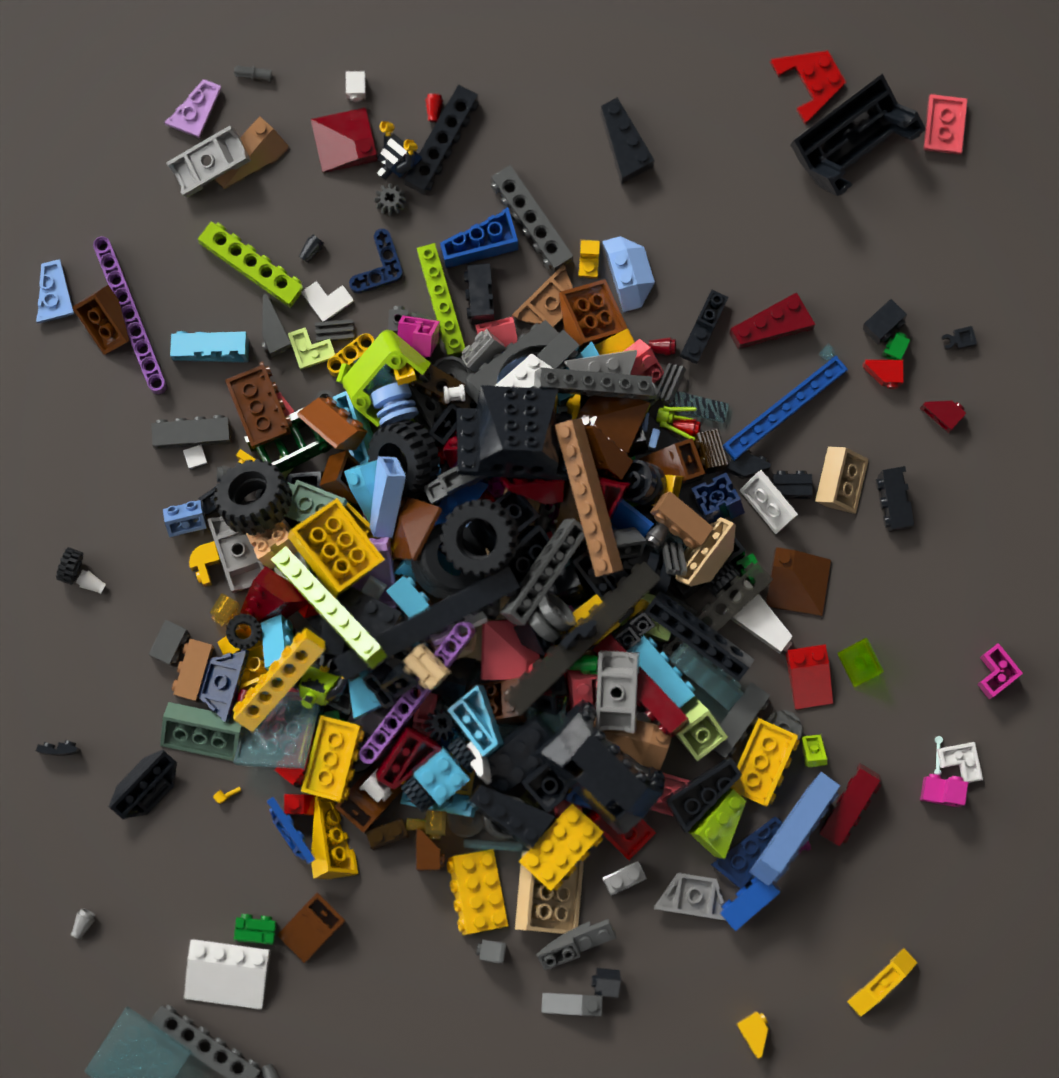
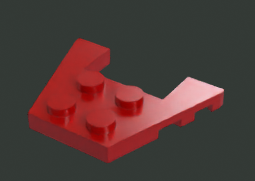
M828 50L775 58L770 61L777 76L795 68L812 97V101L797 108V112L804 124L808 123L846 83Z

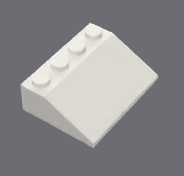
M191 939L184 999L262 1009L271 950Z

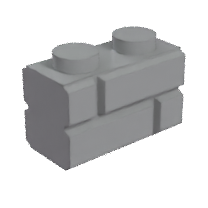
M639 861L602 879L610 896L647 878Z

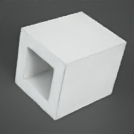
M365 71L346 72L347 99L351 101L366 99Z

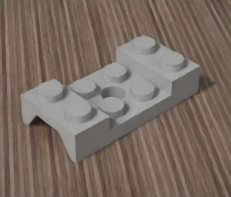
M228 126L166 163L175 174L181 186V194L189 197L203 189L205 184L231 169L236 170L250 162L251 159L236 129ZM210 156L211 163L205 166L203 160L205 157Z
M222 517L207 519L231 592L236 593L250 588L253 580L264 568V565L255 554L253 549L255 547L250 543L247 535L231 530ZM235 545L243 546L241 554L236 555L233 553L232 549Z
M603 650L599 652L595 726L597 730L609 729L624 730L629 733L636 732L640 653ZM614 687H619L622 690L621 697L613 696L612 689Z

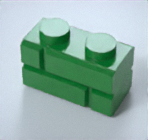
M241 914V917H236L234 941L274 945L277 921H272L273 917L261 916V919H253L251 914Z

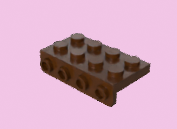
M263 361L259 363L260 366L225 380L252 449L291 434L289 427L293 426L289 415L285 416L283 413L286 407L282 398L279 400L276 393H279L275 382L271 383L269 378L273 376L269 365L264 366Z

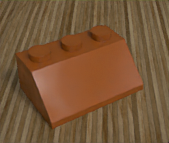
M318 397L297 413L300 419L335 449L357 450L368 433L360 421L352 419L349 416L350 413L343 408H339L336 405L337 402L330 397Z

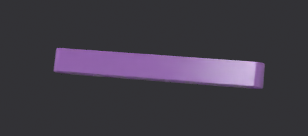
M98 237L95 239L93 246L108 285L118 300L122 295L128 296L125 302H120L129 339L147 385L152 393L162 394L167 388L166 381L114 249L106 237ZM107 244L108 246L105 250H99L100 245ZM108 261H114L112 267H105ZM115 278H121V282L118 285L112 284ZM128 312L135 313L132 319L125 318ZM135 329L141 330L139 336L132 335ZM142 346H147L148 351L146 353H139V349ZM148 364H155V368L152 371L146 370ZM159 380L162 382L159 388L152 387L155 381Z
M470 622L457 624L434 653L437 658L441 657L444 659V665L447 669H449L474 636V625ZM462 626L468 629L467 636L461 634ZM451 641L456 644L454 652L449 649ZM416 677L418 681L417 686L401 696L360 750V759L363 762L372 763L381 758L432 691L429 688L425 689L422 687L418 677ZM415 688L421 691L419 698L414 695ZM403 703L409 706L408 713L403 711ZM392 718H394L397 721L396 728L391 726L390 722ZM380 733L385 736V743L379 740ZM368 749L373 750V752H374V757H373V758H370V757L368 756V754H367Z

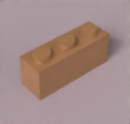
M670 491L661 495L650 512L656 521L667 526L672 534L679 536L686 546L693 549L702 546L713 529L708 522Z
M189 639V643H185L183 648L184 660L179 662L177 669L179 677L178 680H174L172 685L174 696L198 702V693L208 659L211 658L213 653V645Z

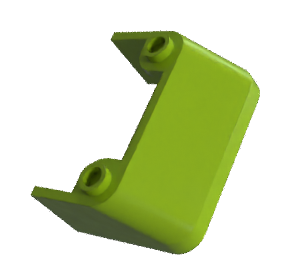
M384 330L379 334L343 377L342 381L354 408L377 427L380 425L379 421L381 420L377 417L380 409L374 408L370 395L364 391L385 364L392 369L399 370L408 363L423 375L431 364L391 330Z

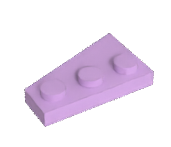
M203 79L191 92L187 100L164 122L165 125L200 138L222 89L221 86Z

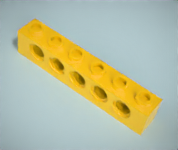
M307 628L302 633L299 632L295 636L293 644L283 650L279 660L273 661L269 671L259 677L257 685L247 691L242 702L239 701L233 709L234 720L253 732L324 652L325 641ZM287 664H292L293 666H292V667H287L286 665H287ZM275 678H280V679H282V680L276 681V680H274V679H275Z

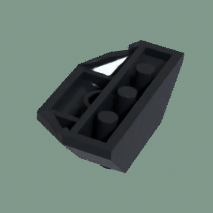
M589 550L572 561L578 575L593 596L596 594L599 596L619 623L634 613L636 584L624 568L620 571L596 577Z
M164 749L144 757L116 786L108 807L122 820L147 815L174 787L177 762Z

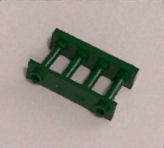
M300 410L289 415L293 425L289 428L299 450L289 454L281 438L271 441L275 442L282 456L281 459L272 464L276 465L282 473L334 448L311 427L310 429L317 441L306 446L298 430L307 425L297 416ZM244 437L251 452L257 450L263 462H271L264 448L269 443L252 449L248 437Z

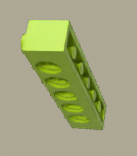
M211 221L199 236L198 241L200 245L289 308L293 306L304 290L301 285L302 282L294 276L292 278L289 277L285 269L279 265L277 267L272 265V261L267 256L262 255L261 257L258 255L254 247L241 243V239L237 235L227 233L226 228L220 223L214 224ZM221 238L226 239L224 245H218L217 241ZM235 249L242 251L238 256H233L232 252ZM250 260L257 261L253 267L247 266V263ZM264 271H271L272 275L265 278L262 276ZM281 281L287 282V286L285 288H279L277 287L278 283Z
M433 243L418 247L417 255L436 320L440 321L439 331L446 355L460 357L463 355L462 351L465 349V345L436 245Z

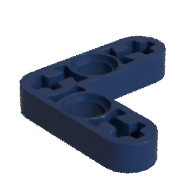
M378 229L374 233V242L382 267L351 277L349 286L354 293L358 294L397 282L402 278V268L391 235L386 229ZM380 234L387 236L385 238L387 246L383 247L381 240H377L380 238ZM391 251L394 255L392 259L385 260L383 253ZM390 264H393L395 271H399L396 277H393L392 274L389 275L391 273ZM373 274H379L381 281L373 283L370 278ZM364 277H367L369 286L366 285V282L361 284V288L353 286L356 280L364 282Z

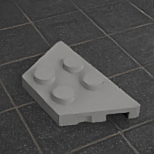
M637 350L578 358L564 362L570 370L630 375Z
M677 873L654 906L656 910L725 920L720 914L723 910L721 906L724 900L719 891L718 881L714 878Z

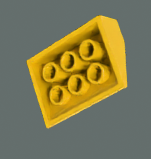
M338 498L291 529L287 536L334 598L345 592L385 560Z

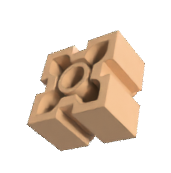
M285 519L281 523L278 522L272 530L267 529L265 533L260 534L258 532L256 535L246 534L250 543L255 547L253 549L257 558L269 569L276 567L271 558L285 546L293 555L298 552L287 537L291 527Z

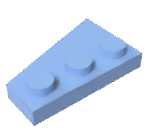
M58 259L41 264L37 324L74 315L61 260Z

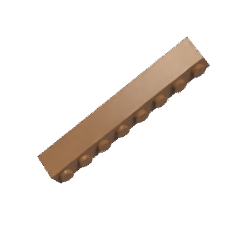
M573 419L556 424L555 428L595 575L597 577L623 570L583 419Z

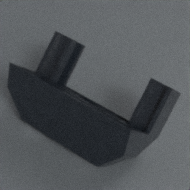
M882 73L794 139L790 146L800 164L817 185L839 196L852 186L851 182L841 178L846 174L845 168L856 163L865 153L871 152L873 147L880 142H884L892 133L913 140L920 137L926 128L917 111L898 104Z
M582 699L566 714L563 727L538 749L535 754L618 834H626L643 819L663 795L666 779L660 770H655L652 766L649 768L647 776L645 772L639 771L634 766V762L629 757L623 756L620 753L619 747L614 743L611 744L606 739V735L600 729L597 730L593 726L596 709L590 702Z

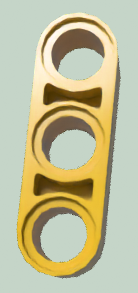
M368 333L362 334L332 356L327 363L329 373L334 377H338L340 369H331L334 363L353 366L369 348L361 346L362 342L369 340L372 344L374 342L373 336ZM353 351L356 353V357L353 359L346 357L348 352Z

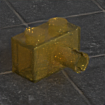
M221 593L210 611L212 621L220 626H223V624L227 625L230 619L240 615L237 613L240 607L239 603ZM241 624L238 627L246 631L249 626Z
M427 810L425 819L407 818L406 830L424 831L426 836H429L430 840H441L442 837H446L447 812Z

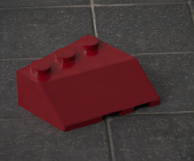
M265 566L253 580L240 613L249 614L261 623L279 614L288 618L309 602L289 581Z

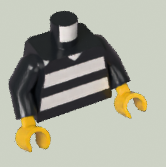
M388 121L380 123V130L386 133L384 134L382 151L377 157L384 164L377 174L385 181L392 172L399 178L403 177L422 158L416 152L418 146L414 140L406 139L403 141L394 133L391 134L395 126Z

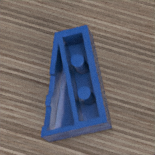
M754 877L751 880L752 884L747 889L744 886L736 893L738 897L733 901L729 899L721 906L723 910L720 914L735 931L781 892V889L774 881L768 886L757 877Z

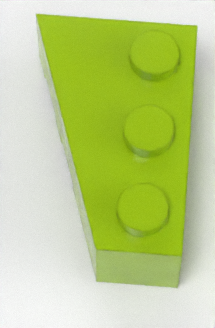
M729 788L707 810L704 816L691 827L688 833L714 857L725 859L746 800L734 789Z

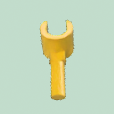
M238 787L226 794L219 790L214 794L213 798L217 803L222 804L230 796L241 792V789Z

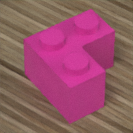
M402 316L398 322V336L424 358L430 357L438 344L440 321Z
M998 643L980 657L992 673L977 685L987 698L991 699L1023 673Z
M929 774V777L923 778L920 801L953 807L964 806L968 782L963 781V777L952 776L944 780L941 779V775Z

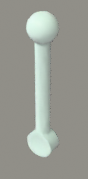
M941 736L935 738L937 749H940L943 741ZM936 751V770L934 774L941 775L942 772Z

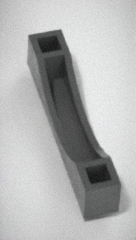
M546 320L540 324L536 323L529 333H523L516 343H510L503 353H497L490 363H484L477 373H471L465 379L464 391L477 403L481 385L495 386L500 371L507 364L530 354H539L559 333Z

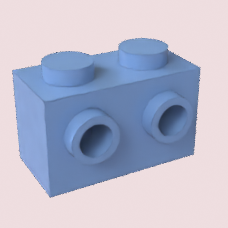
M200 500L163 509L164 522L169 537L207 528Z

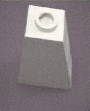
M746 580L723 614L779 654L782 650L786 652L792 644L790 641L792 635L750 582Z

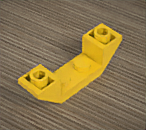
M905 948L897 953L889 961L890 963L864 988H861L847 1001L860 1016L881 1001L917 964V961Z

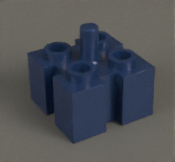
M727 473L713 478V483L709 485L704 482L691 488L695 502L703 513L705 521L709 524L716 522L720 517L725 519L729 516L730 519H733L745 513L742 501L736 489L733 488Z

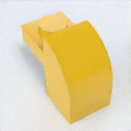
M215 541L198 546L192 552L189 559L190 569L192 571L199 570L196 572L197 580L199 583L202 582L204 587L212 585L207 566L221 562Z

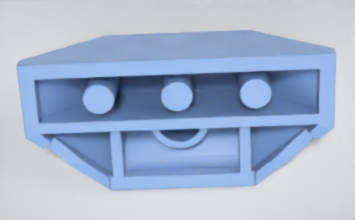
M621 236L602 241L623 313L641 308L655 283L645 248Z

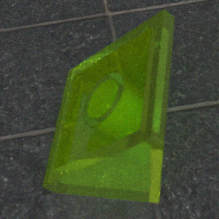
M867 637L837 653L854 687L884 673Z

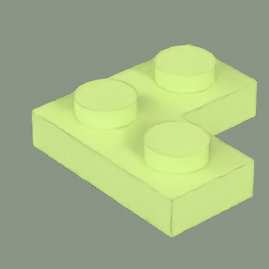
M306 327L288 333L300 370L328 361L335 355L330 339L311 344Z

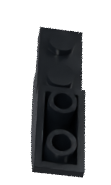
M711 289L680 354L681 358L697 365L726 305L728 296Z

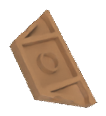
M562 265L512 314V317L533 325L536 323L540 324L546 320L554 328L563 319L559 293L573 288L566 267Z

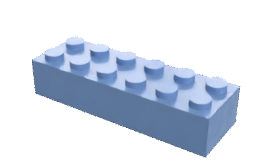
M820 772L807 787L749 872L768 886L773 881L777 883L780 877L788 870V865L799 854L800 848L809 839L810 833L818 826L819 820L826 814L830 804L839 795L836 791L840 785Z

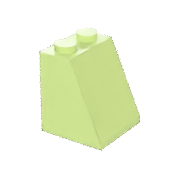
M693 697L680 709L688 717L689 723L675 736L697 761L728 738L710 711L696 697Z

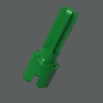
M583 655L581 659H546L545 666L546 669L581 671L583 675H598V655Z

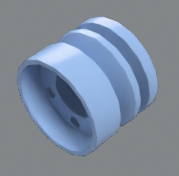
M397 382L392 383L370 394L374 408L382 409L377 413V417L381 419L379 421L381 427L403 420H411L419 414L418 409L414 407L415 401L407 400L412 396L408 383L399 386Z

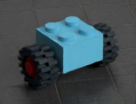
M460 736L447 746L455 756V759L443 747L440 752L433 755L424 765L420 766L414 772V776L401 785L404 793L422 813L433 806L435 801L440 806L470 780L460 764L468 773H472L474 768L470 763L476 757Z

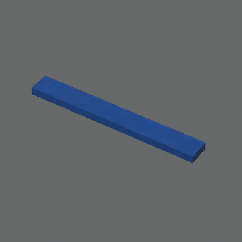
M837 356L833 357L723 444L722 447L735 461L848 371L847 367Z

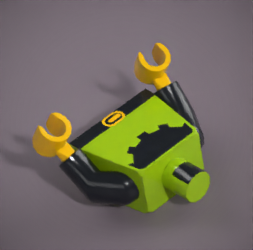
M313 663L296 682V688L299 690L300 697L303 698L302 705L305 708L311 709L314 703L324 706L329 701L341 696L349 680L344 681L340 672Z

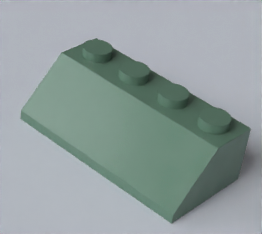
M168 702L163 715L160 746L236 762L243 734V726L234 720L233 715H231L230 722L227 723L222 721L216 712Z

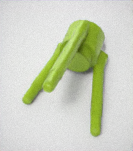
M664 406L659 408L656 422L660 423V427L667 428L687 439L693 438V441H695L694 437L669 425V423H673L674 419H693L675 415L671 411H696V407Z

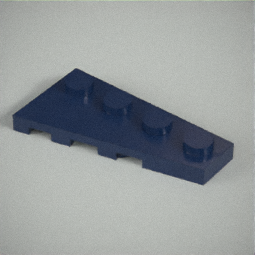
M773 817L729 850L725 859L719 858L711 866L738 888H743L753 876L749 871L783 822L777 817Z

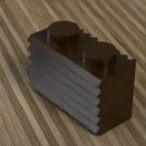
M719 429L697 433L694 437V443L704 472L711 473L725 470L729 462L725 449L722 447L723 442Z
M401 818L399 821H392L388 825H381L377 829L374 828L373 830L366 831L372 850L409 837L404 821Z

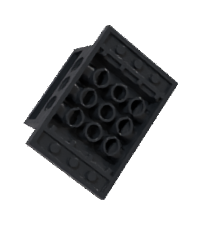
M481 385L476 409L457 408L456 410L457 474L570 481L555 425L572 420V414L557 413L558 389Z

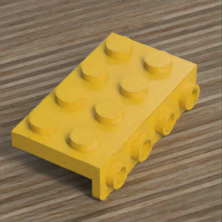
M323 715L320 716L301 792L331 799L339 803L344 802V799L347 800L350 788H347L349 780L352 781L355 769H352L353 763L358 760L360 752L357 750L358 744L364 738L363 726Z
M758 718L737 765L742 776L730 788L734 789L739 795L765 807L768 804L772 805L776 794L773 792L776 786L780 787L784 778L781 775L783 769H788L792 758L789 757L791 751H796L799 745L798 735Z
M571 803L540 837L534 847L530 848L520 859L519 863L548 888L550 892L553 889L557 891L564 883L562 881L564 876L567 874L570 877L577 869L575 864L579 860L583 862L589 856L590 852L588 850L592 845L597 847L604 839L601 837L604 832Z
M494 849L448 858L446 865L447 871L451 873L452 878L450 888L452 893L455 894L454 908L459 915L457 922L459 931H462L463 935L508 927Z

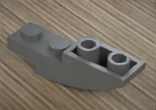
M456 466L439 475L438 479L425 485L424 489L431 504L434 505L467 486L471 487L487 477L458 475Z
M609 919L591 925L589 921L553 940L537 953V957L543 969L548 970L581 957L580 952L616 939V933Z

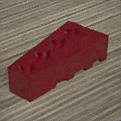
M796 292L732 327L729 334L737 348L742 349L781 337L792 336L800 332L811 331L816 324Z
M861 763L856 768L858 772L849 780L846 787L847 790L839 797L836 803L837 806L835 809H832L819 833L838 846L842 842L846 843L851 835L849 833L851 827L857 826L861 819L859 814L862 809L867 810L871 803V800H869L872 793L876 794L882 785L879 783L880 775Z

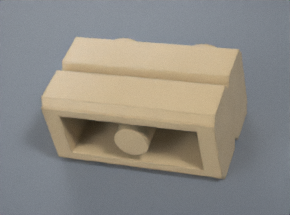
M424 644L418 645L403 661L406 664V670L412 675L416 674L420 679L419 683L425 689H435L450 674L445 665Z

